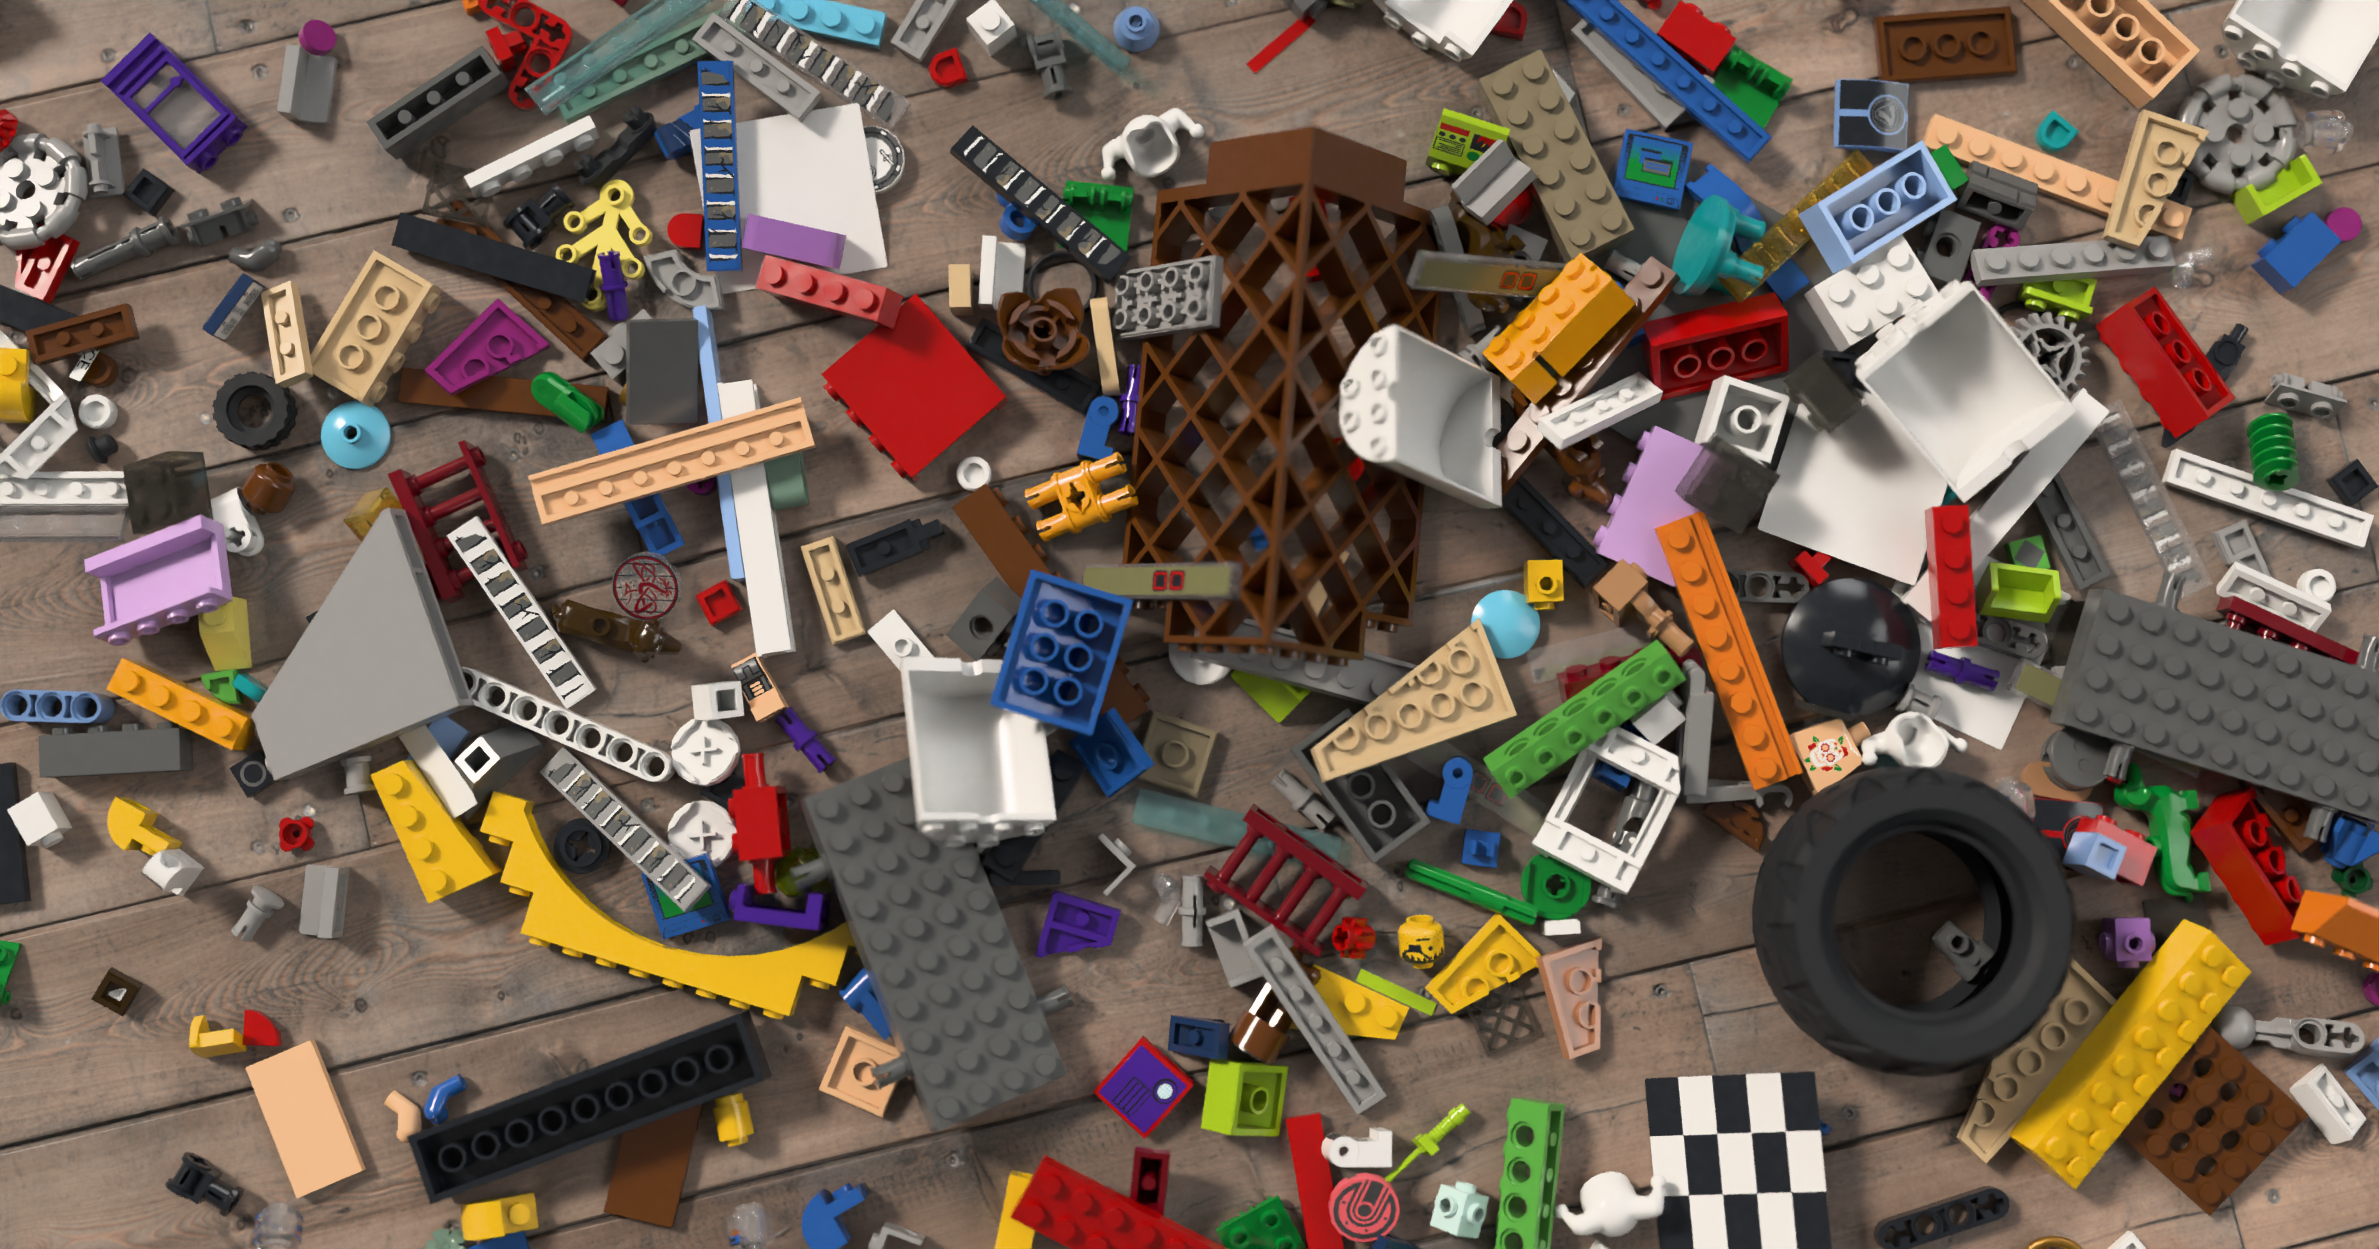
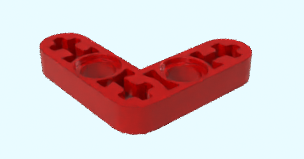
M478 0V4L486 16L514 31L519 30L523 36L533 40L508 90L509 98L515 107L519 110L531 111L540 104L573 40L572 30L564 19L528 0H501L508 7H511L512 1L516 2L510 9L508 19L504 18L507 14L505 9L496 5L493 9H489L490 5L487 0ZM523 9L531 10L535 14V21L529 27L520 26L516 22L517 13ZM543 17L547 18L544 22L546 27L555 31L558 27H562V33L565 36L563 40L558 38L555 42H551V35L543 29L540 30V35L535 34L541 27ZM543 55L550 59V68L545 73H537L532 70L531 62L536 56ZM525 73H528L535 80L543 81L540 86L533 82L530 88V92L534 96L532 100L526 98L523 102H519L520 97L516 91L518 89L525 90L530 82L528 78L524 77Z

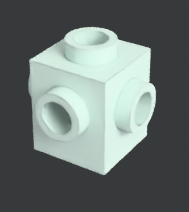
M1457 1180L1455 1186L1441 1184L1435 1199V1207L1430 1225L1456 1236L1478 1239L1482 1222L1486 1216L1489 1197L1477 1193V1186Z

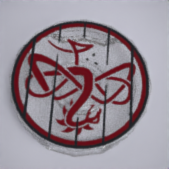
M648 551L635 553L621 562L613 574L611 586L614 600L621 610L638 620L661 619L672 612L681 599L683 587L680 573L676 567L672 566L667 561V558L661 554Z

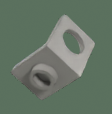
M1102 833L1098 839L1127 866V869L1103 892L1107 896L1137 865L1128 857L1132 851L1119 838L1112 842Z
M886 1221L880 1235L873 1234L868 1249H884L889 1234L920 1246L924 1242L926 1235Z

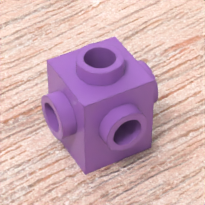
M2103 918V932L2099 937V946L2104 954V960L2117 961V967L2138 968L2139 961H2152V953L2155 950L2156 943L2155 936L2150 930V918Z

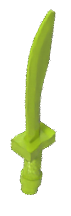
M1461 1103L1456 1108H1452L1448 1112V1116L1439 1122L1429 1133L1424 1135L1419 1133L1412 1140L1417 1148L1385 1176L1384 1179L1391 1182L1422 1153L1425 1156L1428 1154L1433 1156L1440 1149L1437 1146L1438 1142L1456 1126L1466 1121L1465 1118L1471 1114L1470 1110Z

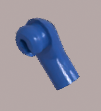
M457 1074L431 1089L424 1107V1114L433 1124H441L447 1120L448 1109L446 1105L448 1099L467 1089V1084L461 1074Z

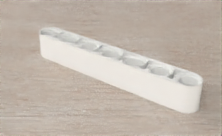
M461 667L464 676L470 674L473 678V687L469 691L474 705L647 781L665 782L674 775L675 769L672 766V756L667 752L484 672ZM502 688L505 692V700L500 706H495L492 702V694L496 689ZM534 702L537 706V714L533 719L527 720L524 717L523 709L527 703ZM564 715L569 721V727L565 733L559 734L555 730V721L558 717ZM593 729L598 730L601 736L600 743L595 748L589 747L586 741L587 734ZM624 743H628L633 750L632 757L627 762H622L618 757V749ZM655 757H660L665 765L664 771L659 776H654L649 768L650 762Z

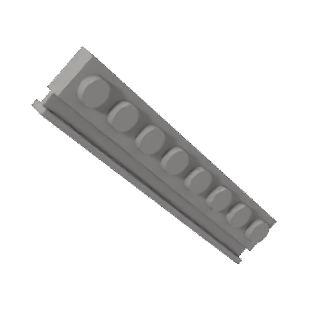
M1245 618L1231 637L1262 638V631L1255 620ZM1278 627L1273 632L1272 639L1299 643L1294 632ZM1196 629L1195 636H1198L1199 632ZM1199 647L1198 653L1190 654V658L1363 705L1370 704L1418 666L1368 651H1364L1363 661L1349 660L1348 667L1327 665V658H1325V663L1303 661V654H1301V659L1279 657L1278 650H1276V655L1254 653L1255 648H1250V654L1229 653L1228 647H1224V654L1202 652L1203 647Z

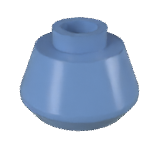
M1131 6L1118 14L1114 22L1113 32L1116 41L1121 47L1131 52H1142L1155 44L1159 37L1160 26L1157 17L1152 11L1142 6Z

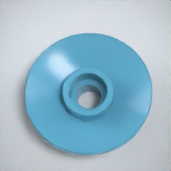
M360 401L346 402L334 408L326 417L321 430L322 445L328 457L336 464L348 469H364L377 463L387 452L391 440V429L386 416L377 407L372 406L371 408ZM355 427L357 429L356 437L348 439V430Z

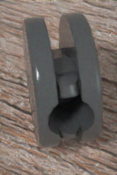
M2063 728L2054 732L2046 739L2041 749L2040 761L2051 763V767L2043 766V769L2053 784L2067 791H2082L2100 784L2107 778V776L2102 775V772L2105 769L2111 746L2107 740Z

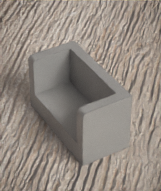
M1238 908L1205 920L1230 988L1263 976L1243 946V942L1250 938Z

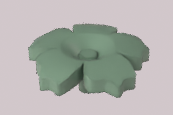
M439 1228L432 1233L434 1240H429L424 1249H466L463 1247L466 1242L460 1229L450 1233L448 1228Z

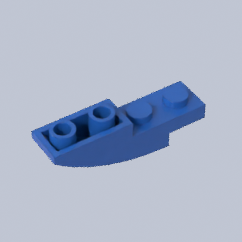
M623 419L591 434L600 455L635 445ZM660 493L624 503L652 557H661L686 544Z

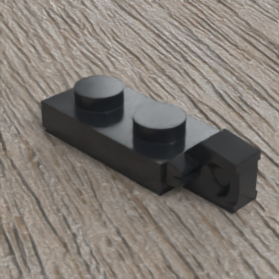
M919 518L913 521L909 519L851 542L846 547L856 573L861 578L923 553L924 550L931 548L929 540L945 534L938 519L922 525Z

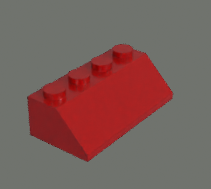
M2155 286L2095 325L2102 342L2112 349L2119 359L2122 370L2132 377L2139 387L2142 398L2152 405L2160 416L2162 426L2170 431L2175 439L2211 417L2236 398Z
M1775 292L1647 321L1642 326L1644 336L1641 340L1642 354L1649 380L1663 391L1660 401L1711 389L1713 380L1724 375L1741 381H1747L1789 371L1788 313Z

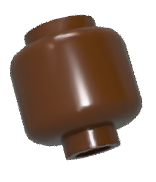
M275 462L255 466L242 486V495L248 501L246 503L248 508L261 515H265L266 512H281L296 490L295 482L292 479L293 474L286 467Z

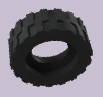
M254 371L247 372L246 374L239 373L234 375L235 377L231 380H226L224 386L218 389L216 400H213L212 406L214 407V413H212L213 420L217 423L218 431L224 434L223 437L238 446L255 451L257 449L268 450L272 446L276 447L282 444L281 441L290 436V431L296 425L295 417L298 416V409L295 408L296 400L290 394L289 388H282L275 383V378L263 373L258 374ZM250 395H262L271 404V417L265 425L259 428L247 427L239 418V406Z

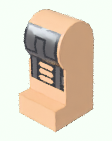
M756 653L731 665L737 681H741L742 692L757 722L762 723L789 708L761 658L757 657Z

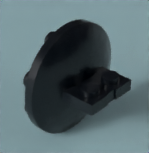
M1837 579L1811 589L1791 609L1784 623L1781 635V660L1787 678L1793 688L1812 706L1837 716H1865L1881 711L1893 704L1904 694L1908 684L1913 681L1920 660V635L1915 619L1908 607L1900 602L1901 599L1888 588L1865 579Z

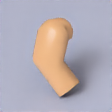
M394 1090L385 1100L384 1105L398 1114V1139L403 1143H409L408 1136L421 1131V1110L413 1102Z

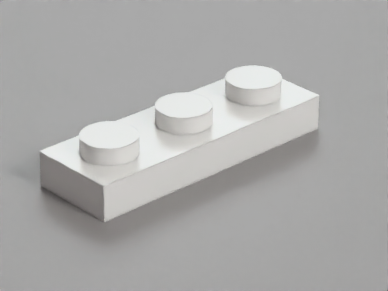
M2236 561L2216 586L2217 595L2222 597H2239L2313 632L2318 630L2332 612L2331 604Z

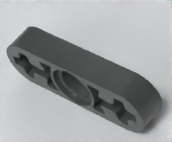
M1975 608L1976 624L1980 623V619L1983 620L1977 629L1978 646L2023 661L2040 657L2045 652L2047 646L2046 638L2038 629L2003 617L1980 615L1979 609ZM1990 624H1997L2003 629L2004 637L2001 642L1996 643L1988 638L1987 628ZM2029 636L2031 637V643L2036 645L2035 649L2028 652L2025 651L2026 646L2019 642L2011 643L2010 647H2008L2012 638L2024 640Z

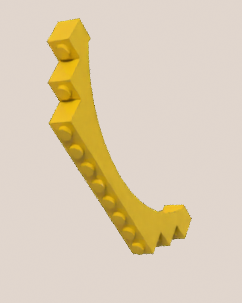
M493 791L480 832L490 834L488 841L500 845L509 846L510 842L513 841L500 882L510 885L509 892L529 897L530 892H533L520 932L530 936V943L549 948L550 943L563 946L562 953L582 958L584 953L596 956L595 963L610 968H616L617 963L630 967L629 973L647 979H649L650 974L664 977L662 983L678 989H683L684 984L697 988L696 994L716 999L717 994L730 998V1005L747 1010L750 1009V1005L764 1008L763 1015L783 1020L784 1015L791 1016L794 1014L805 977L810 978V985L829 990L830 985L836 986L840 984L851 947H856L846 922L808 942L784 950L757 955L724 956L701 954L661 944L639 935L612 919L595 906L571 882L554 859L540 833L532 813L533 801Z

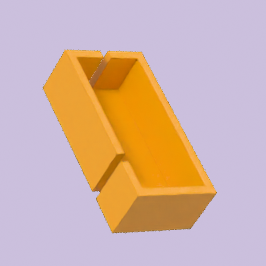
M1580 253L1575 259L1566 264L1563 271L1540 291L1539 295L1525 310L1516 315L1514 321L1490 342L1482 354L1536 405L1555 386L1557 381L1535 358L1540 354L1563 377L1636 303L1608 274Z

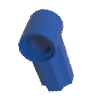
M863 968L839 989V993L848 1005L857 1013H862L880 1036L886 1040L891 1033L866 970Z

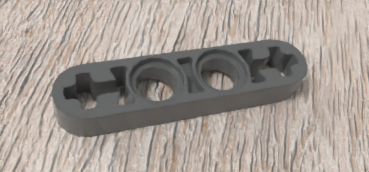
M1445 204L1429 210L1431 224L1442 260L1445 262L1467 263L1455 221L1448 205ZM1451 288L1466 334L1471 336L1484 331L1486 327L1482 312L1470 303L1467 295L1468 290Z
M1726 570L1738 603L1795 604L1810 589L1806 577L1797 572ZM1761 578L1766 583L1767 590L1762 597H1756L1750 593L1748 586L1751 579ZM1773 578H1777L1776 585H1786L1790 583L1791 579H1794V585L1800 586V591L1794 593V596L1791 597L1789 591L1779 590L1775 592L1777 598H1773L1775 590ZM1676 586L1672 587L1673 593L1680 599Z

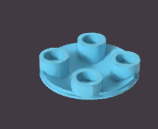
M1499 590L1485 596L1476 605L1471 618V624L1480 618L1494 656L1501 659H1511L1526 653L1536 642L1540 631V618L1538 611H1534V604H1526V596L1512 590Z

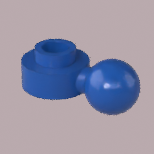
M997 193L999 204L1006 208L999 221L1002 232L1010 239L1016 241L1026 240L1030 237L1036 224Z

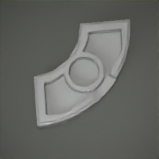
M674 249L643 256L647 270L655 284L674 301L691 309H694L696 306L706 305L711 312L726 310L719 277L717 275H701L693 272L684 263L679 250Z

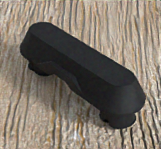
M640 106L630 107L631 114L625 112L623 115V122L628 126L618 135L617 141L609 149L603 150L595 159L590 154H583L580 156L582 162L575 161L574 171L580 174V182L594 188H600L607 183L654 136L657 128L653 114L643 112Z

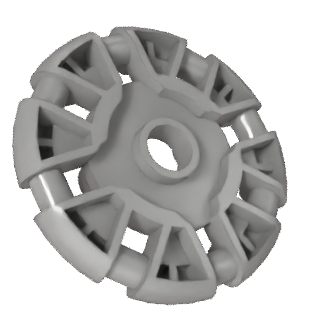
M2225 74L2204 81L2195 88V93L2191 97L2185 98L2175 120L2209 131L2205 140L2196 150L2191 163L2186 168L2188 173L2192 171L2200 179L2198 183L2212 191L2228 195L2239 191L2249 184H2253L2256 191L2277 181L2276 175L2283 168L2285 170L2288 169L2290 162L2295 156L2298 139L2294 138V128L2297 127V121L2284 96L2280 98L2271 90L2274 86L2252 75L2240 74L2239 77H2230L2229 74ZM2229 91H2237V98L2229 101ZM2260 100L2269 107L2265 113L2255 106ZM2204 103L2212 109L2207 114L2203 111L2202 105ZM2229 127L2237 128L2241 132L2242 140L2239 144L2233 143L2228 139L2227 130ZM2274 130H2279V140H2271ZM2205 157L2213 164L2211 169L2202 162ZM2263 157L2269 165L2264 167L2257 161ZM2240 168V178H2235L2232 174V169Z
M40 133L22 134L15 136L9 146L0 153V246L5 244L11 250H29L44 246L46 240L52 237L57 239L64 234L80 215L78 209L81 202L86 201L88 177L86 169L79 164L81 158L66 142L56 137L47 139L44 134ZM46 152V153H47V157H46L45 162H44V161H42V157H43L44 153ZM16 155H18L19 159H10ZM64 173V177L60 179L59 175ZM35 186L33 196L23 200L25 190ZM45 218V225L39 228L36 222Z

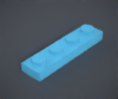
M749 0L747 11L751 7L750 1L773 15L767 20L765 25H774L778 18L795 29V31L876 49L881 47L887 20L885 12L828 0Z

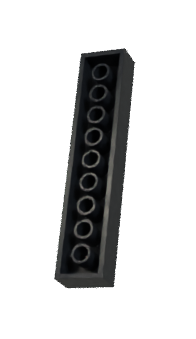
M749 1010L420 1131L408 1136V1140L429 1202L433 1204L762 1082L772 1077L751 1014Z

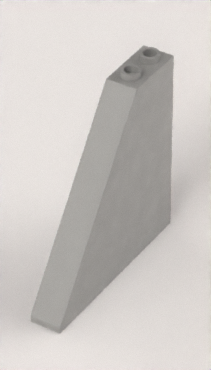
M387 508L382 510L252 713L255 724L254 733L262 744L266 756L265 765L273 776L274 781L296 778L474 705L404 509Z

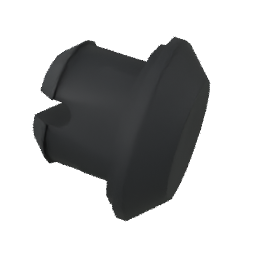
M104 434L97 439L89 436L87 439V450L96 462L106 464L108 463V456L118 452L119 446L111 435Z

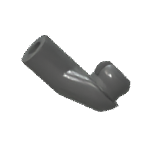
M266 239L263 244H260L251 252L233 247L229 254V262L254 271H264L279 259L282 247L274 239Z

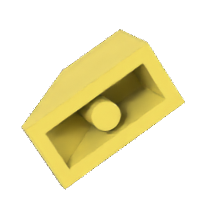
M232 596L233 601L219 606L218 610L198 614L200 637L213 668L217 672L252 668L246 599Z

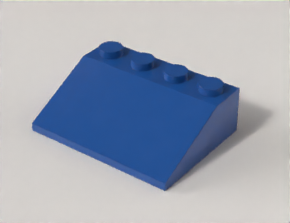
M1031 569L989 705L1091 739L1133 600Z

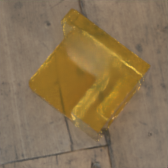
M385 487L365 493L343 521L362 542L382 510L387 508H403L397 498Z

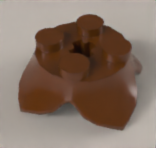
M1056 288L1047 291L1036 300L1024 292L1015 291L1001 294L997 309V322L1003 336L1002 352L1009 362L1018 368L1035 372L1040 376H1047L1054 370L1069 369L1083 362L1088 357L1090 343L1088 338L1080 332L1084 318V309L1077 290L1074 288ZM1043 333L1047 335L1045 339L1037 337Z

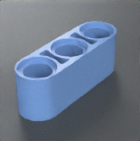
M16 689L10 690L1 698L0 711L4 717L12 721L104 724L113 717L115 704L108 695L101 693ZM23 698H25L27 701V709L23 714H21V712L19 711V703ZM60 699L62 710L56 715L53 706L56 700ZM92 700H95L97 711L91 717L88 713V706Z

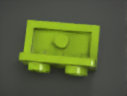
M2086 278L2021 283L2016 300L2025 302V307L2039 312L2049 310L2058 313V316H2064L2065 321L2076 323L2092 315L2094 308L2089 305L2097 279Z

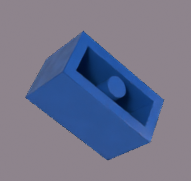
M2313 211L2301 218L2294 215L2280 228L2283 234L2276 241L2271 238L2256 252L2260 257L2251 267L2279 295L2293 289L2342 241Z

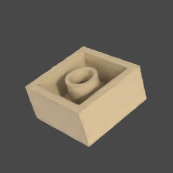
M948 264L949 308L952 315H974V278L971 265Z

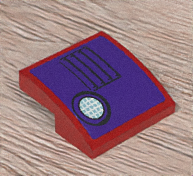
M1142 1036L1099 1083L1093 1093L1145 1139L1177 1105L1195 1082L1145 1036Z

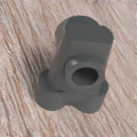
M1951 921L1945 922L1932 937L1936 949L1955 964L1954 971L1966 982L1974 978L1980 968L1995 953L1983 940L1977 942ZM1955 936L1958 937L1956 949L1952 946V939Z

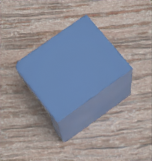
M2074 832L2062 864L2089 878L2115 880L2127 847L2100 833Z

